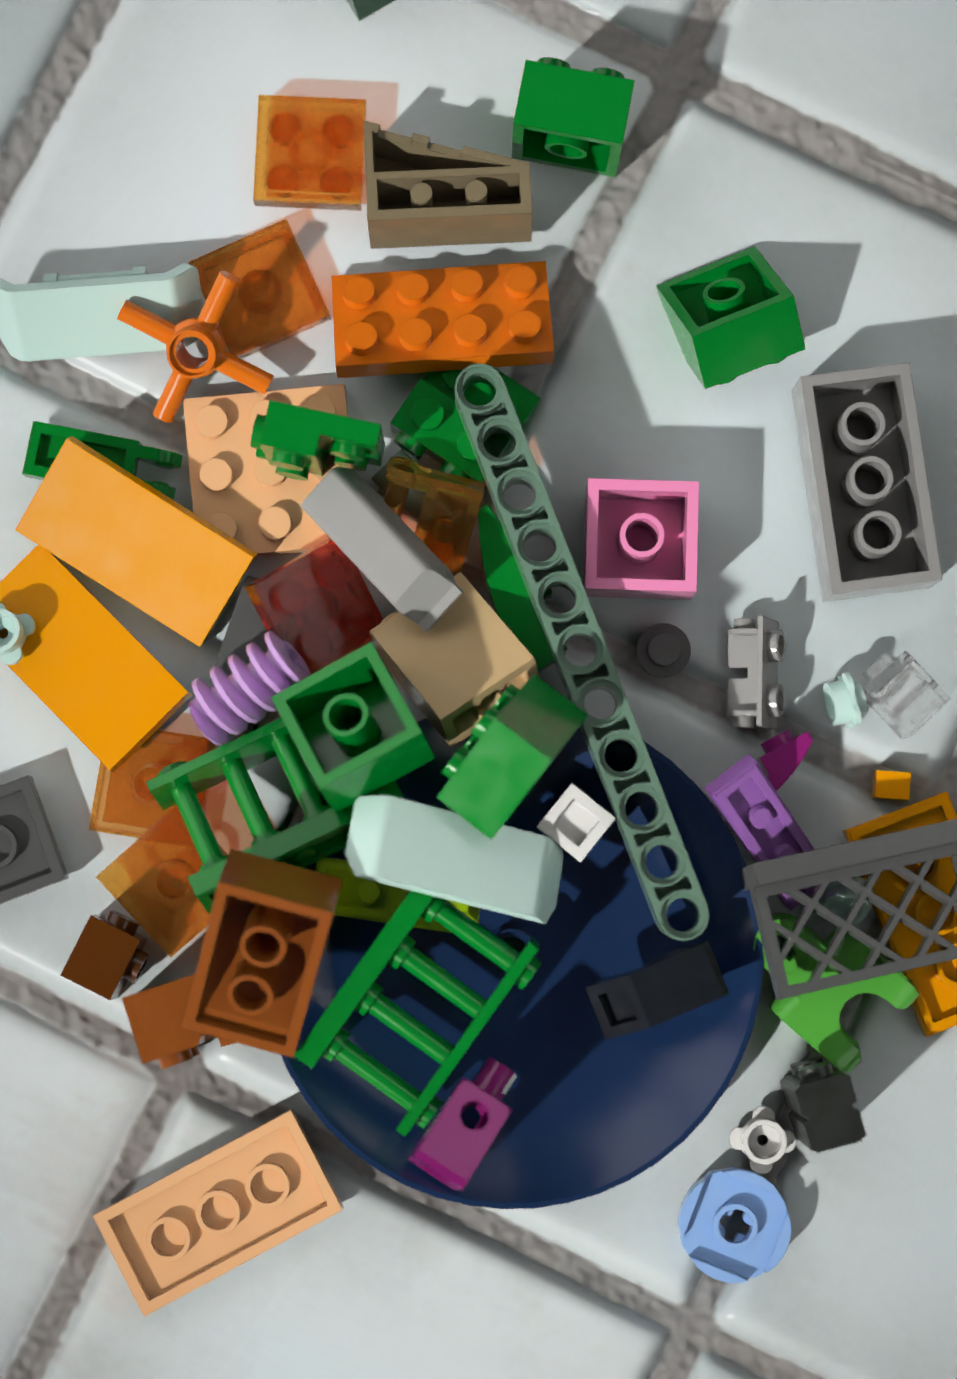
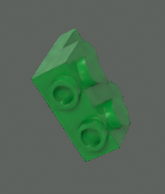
M496 369L504 380L523 428L539 405L541 398ZM462 370L428 372L424 379H419L391 420V431L397 434L393 441L408 454L416 455L418 459H421L425 453L442 464L438 470L439 473L458 487L466 489L470 483L481 490L485 481L455 403L454 387L456 378ZM474 383L466 389L464 396L471 404L482 406L493 400L495 392L487 384ZM493 434L484 442V448L490 455L500 458L505 455L513 440L505 434Z
M269 400L266 416L257 414L251 436V447L257 448V458L266 459L270 465L277 466L276 474L303 481L308 480L309 473L323 476L327 455L334 456V464L357 471H366L367 464L381 466L385 449L381 424Z

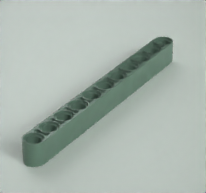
M481 363L470 365L463 369L456 378L454 387L456 408L568 699L588 715L580 725V730L612 813L616 818L617 826L644 896L660 932L672 939L681 941L692 940L703 933L709 920L708 906L504 380L500 373L490 365ZM474 383H484L493 389L495 397L488 404L477 406L467 401L464 392ZM498 433L505 434L513 440L515 449L506 457H494L487 453L484 448V442L488 437ZM516 484L526 485L534 493L535 501L526 509L512 508L506 503L503 496L509 487ZM536 535L545 536L552 541L555 553L546 561H534L524 552L523 545L527 539ZM557 586L568 589L574 596L575 606L567 613H553L544 604L543 596L547 590ZM574 638L586 639L594 648V660L586 666L571 664L564 655L563 649L565 644ZM600 689L611 694L614 699L615 709L610 717L597 719L588 714L584 706V699L586 694L592 690ZM621 741L631 746L635 754V761L630 770L618 772L607 765L604 754L606 747L610 743ZM632 794H645L652 799L655 805L654 817L646 825L634 824L626 815L625 804ZM658 845L667 847L675 856V868L665 878L653 876L646 868L645 860L648 852ZM680 898L691 902L696 912L695 922L684 931L674 930L667 922L666 917L667 908L671 902Z

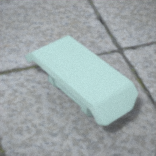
M182 263L166 273L149 274L147 266H134L132 270L64 276H60L59 273H46L42 283L17 285L0 278V339L10 356L20 361L166 351V344L117 319L118 314L125 301L129 300L175 325L182 320L198 317L204 306L198 269L192 265ZM184 338V346L187 347L196 342L197 338Z
M372 795L359 796L354 803L345 856L355 877L546 924L556 908L563 863V849L551 838L544 835L503 825L491 840L455 812L394 796Z

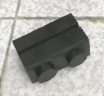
M822 1057L810 1058L791 1064L792 1074L785 1075L780 1080L786 1105L792 1109L789 1112V1117L795 1138L807 1148L817 1153L862 1141L866 1136L860 1110L852 1106L857 1102L850 1076L832 1067L830 1061L823 1062Z

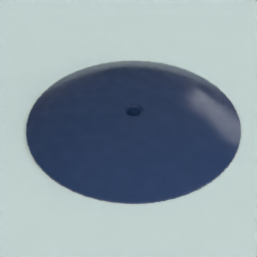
M425 718L418 721L417 724L435 759L395 781L405 800L454 812L436 798L450 780L441 772L460 747L467 743L472 734L450 748L430 721ZM580 727L505 822V826L546 836L536 827L571 783L613 815ZM621 741L612 742L605 749V761L614 771L625 772L634 765L635 754L627 743ZM645 741L648 754L706 900L709 911L707 927L701 935L686 941L669 938L660 932L651 914L616 820L612 822L581 862H578L563 850L557 904L546 924L481 908L479 924L499 939L516 937L526 945L532 937L539 942V950L534 957L540 960L542 964L523 990L516 985L512 986L435 1094L444 1103L454 1086L462 1078L470 1082L474 1081L488 1057L500 1062L517 1075L501 1101L512 1111L462 1190L453 1191L407 1160L439 1109L424 1129L414 1124L408 1134L403 1136L396 1129L407 1110L334 1058L330 1062L322 1056L311 1069L296 1057L291 1058L281 1055L288 1073L303 1098L323 1124L352 1152L378 1171L423 1193L469 1206L496 1209H527L570 1203L600 1194L629 1181L658 1163L698 1127L726 1090L742 1060L751 1036L762 984L763 944L757 938L755 950L753 949L754 938L759 928L750 891H744L739 869L747 865L732 833L717 809L701 789L675 763ZM320 792V795L325 806H330V804L327 802L323 794ZM636 793L627 799L625 812L629 820L634 824L646 825L654 817L655 805L647 795ZM303 814V816L300 818L298 824L302 822V819L305 816V814ZM660 845L650 849L645 860L646 868L650 874L657 878L669 876L674 870L676 863L672 851ZM346 848L327 857L347 860L345 856ZM317 862L304 867V869L316 872ZM683 898L671 902L666 912L667 922L676 931H684L690 928L695 922L696 917L695 908L692 903ZM333 915L296 1051L387 923ZM413 927L408 934L410 938L416 941V944L413 946L485 999L489 997L506 973L505 970L453 933ZM703 941H709L729 994L651 1028L608 1040L605 1039L585 987L597 980L640 968L664 953ZM387 964L375 981L384 988L381 994L453 1046L473 1019L402 966H399L396 970ZM354 1010L342 1027L351 1034L348 1040L420 1092L440 1066L438 1062L368 1012L363 1016ZM466 1106L460 1116L462 1123L472 1130L475 1129L481 1119L479 1112L472 1106Z

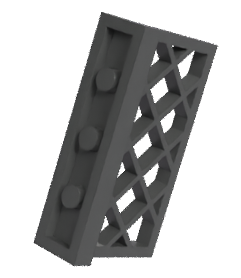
M957 819L761 861L739 869L744 891H750L776 1000L957 959V947L938 935L949 912L953 910L957 913V880L947 895L923 879L934 860L950 856L957 878ZM921 863L915 874L905 868V866ZM891 870L910 882L896 907L871 891L882 871ZM869 875L863 886L852 879ZM838 881L857 894L843 919L818 903L829 883ZM816 886L811 897L799 891ZM918 888L942 903L929 928L904 913ZM786 893L805 906L791 931L773 921L767 897ZM865 900L890 915L877 940L851 925ZM812 911L838 927L824 953L798 937ZM898 922L903 923L924 937L911 958L904 959L885 947ZM846 933L871 949L859 970L851 971L832 959ZM776 934L785 939L781 948H779ZM932 943L943 949L942 951L926 954ZM794 945L818 960V963L807 982L789 985L783 961ZM879 955L890 961V963L873 966ZM826 967L838 973L837 975L820 978Z

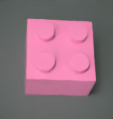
M588 478L585 488L583 586L588 597L692 599L697 592L698 481Z

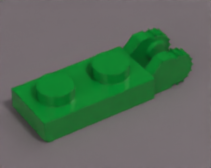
M33 421L22 474L28 478L43 480L65 440L71 436L136 476L139 461L164 469L181 468L183 456L172 451L142 446L138 440ZM142 480L174 500L176 488L164 482Z

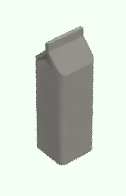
M342 467L331 469L302 502L301 508L400 613L417 623L425 632H428L464 593L456 584L452 572L354 469Z

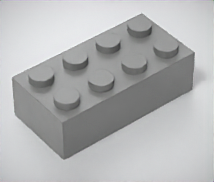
M910 362L800 377L791 391L822 602L931 588L943 579Z

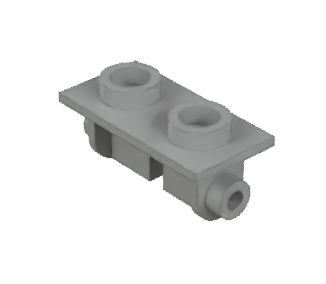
M758 616V628H755L756 619L736 618L734 619V629L728 630V668L748 669L747 678L728 679L727 717L732 718V728H754V718H756V726L777 730V717L783 715L785 708L784 688L782 684H778V662H783L786 651L784 632L782 629H778V621L765 616Z

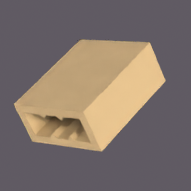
M461 572L453 577L464 593L428 632H425L417 623L399 611L389 614L378 626L370 630L376 650L386 668L450 748L471 735L472 729L490 706H494L510 684H513L520 690L533 674L539 677L534 657Z

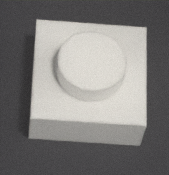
M571 783L536 828L551 838L578 862H581L616 818Z

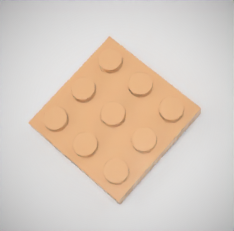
M345 384L266 391L265 395L259 392L183 399L192 509L194 514L256 552V557L340 549L301 508L302 502L327 473L335 467H341L334 464L335 457L327 455L323 476L309 473L308 480L306 481L291 479L276 474L277 466L270 465L268 460L256 457L257 448L251 447V436L257 414L266 416L269 400L348 417Z

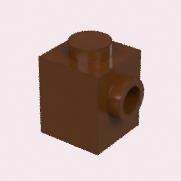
M110 910L106 917L101 914L90 915L60 976L108 1000L119 998L126 982L129 981L135 984L146 966L150 954L142 950L148 938L136 932L140 925L138 922L114 910Z

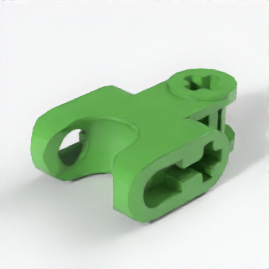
M779 912L771 914L773 921L791 931L798 919L788 913ZM804 925L798 937L824 953L838 927L834 929L825 941L806 925ZM759 931L757 932V934H756V936H755V938H754V946H753V949H754V950H755V945H756V939H757V938H758L759 941L762 943V940H761V936H760V932H759ZM846 933L832 959L851 971L859 970L871 949ZM793 945L794 951L790 954L788 953L783 961L789 985L807 982L818 963V960ZM763 948V968L769 972ZM879 955L873 966L890 963V961ZM826 967L820 978L837 975L838 973ZM897 972L776 1000V997H774L768 1005L783 1022L840 1071L851 1073L860 1064L861 1053L858 1042L845 1031L840 1023V1012L844 1004L855 995L870 993L884 998L897 1009H906L918 999L920 993L911 979L903 972Z

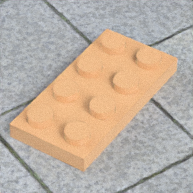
M292 1108L97 1212L93 1218L145 1317L342 1211L344 1206Z

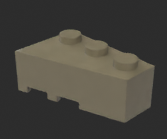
M364 120L367 222L371 249L531 242L533 212L529 162L463 146L462 150L434 144L430 142V137L413 133L412 138L381 130L380 124Z

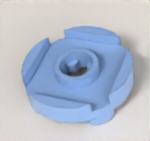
M730 1167L709 1170L689 1188L679 1209L678 1227L682 1246L699 1270L709 1277L722 1282L741 1283L749 1281V1278L757 1277L763 1272L767 1273L781 1261L790 1242L791 1221L784 1200L770 1181L748 1169ZM734 1210L743 1211L742 1220L749 1225V1230L746 1234L737 1232L733 1240L726 1239L724 1237L725 1228L719 1224L723 1215L731 1216Z

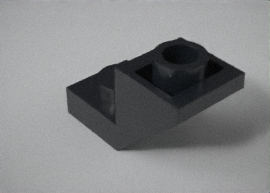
M708 940L664 953L640 968L597 980L585 987L606 1040L651 1028L729 994Z

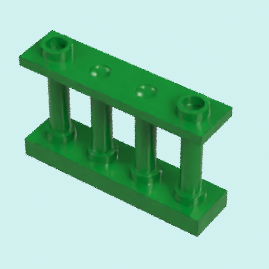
M282 718L274 720L189 762L179 761L164 767L157 777L146 782L150 793L162 810L175 804L179 809L203 863L199 872L187 878L195 896L208 914L211 913L218 881L228 855H223L196 795L227 780L254 839L251 847L242 852L304 868L346 848L354 803L337 813L334 812L331 806H325L313 778ZM276 756L305 814L301 823L282 832L274 830L247 770ZM396 781L368 795H389L404 799Z
M411 890L294 1055V1057L311 1069L322 1056L330 1062L335 1058L402 1106L407 1112L401 1119L396 1131L403 1136L408 1134L414 1124H417L422 1129L428 1125L443 1103V1100L435 1095L512 986L516 985L523 990L542 964L540 960L534 957L539 950L540 943L532 937L519 953L446 901L447 899ZM420 917L429 924L434 919L506 971L487 999L413 947L416 941L410 938L408 934ZM387 964L396 970L399 966H402L473 1018L454 1046L381 994L384 988L375 981ZM354 1010L363 1016L367 1012L440 1064L421 1092L348 1040L351 1034L342 1027Z

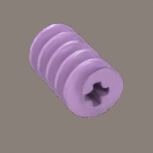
M272 630L264 634L269 649L267 652H264L254 642L246 646L250 663L246 664L236 654L228 657V664L232 672L230 676L219 666L211 668L210 676L214 684L213 687H210L200 677L192 681V688L196 698L189 701V710L198 729L212 743L222 746L229 741L231 734L239 735L247 730L249 722L256 724L263 720L266 710L275 712L277 708L271 697L312 675L307 664L289 642L283 641Z

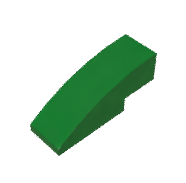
M486 504L478 510L479 549L486 587L495 613L534 657L538 674H540L555 662L502 525ZM551 589L547 590L544 594V603L551 599ZM564 646V649H563V650H564V655L566 654V652H567V650H568V648H567L566 646Z

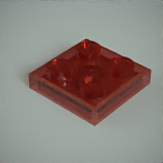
M330 538L244 587L267 632L272 630L283 641L289 642L303 658L311 674L373 642L370 630L378 626L383 620L357 566Z

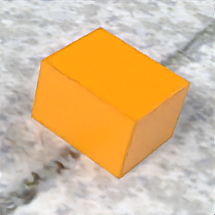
M884 770L873 771L872 798L909 800L911 773Z

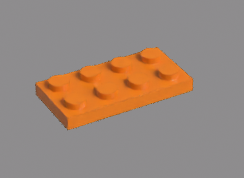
M546 261L331 276L337 378L463 370L470 365L479 363L490 365L493 368L554 363V342Z

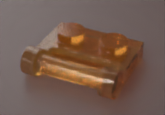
M391 457L388 460L385 471L388 485L384 501L401 518L409 488L425 492L414 533L455 576L462 569L483 498L485 483L422 467L417 462L406 457Z

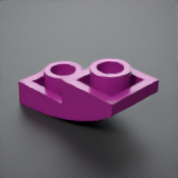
M787 729L760 744L765 754L755 760L776 791L793 774L812 744L813 740L808 731L794 738L790 729Z

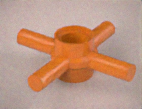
M221 270L199 316L182 320L176 325L129 300L125 301L118 314L117 319L166 344L167 360L173 371L153 411V415L161 421L172 423L194 378L207 376L217 370L265 395L274 375L226 351L224 335L219 324L240 282V279L232 273ZM196 337L203 341L207 346L208 356L197 358L189 354L184 346V338Z

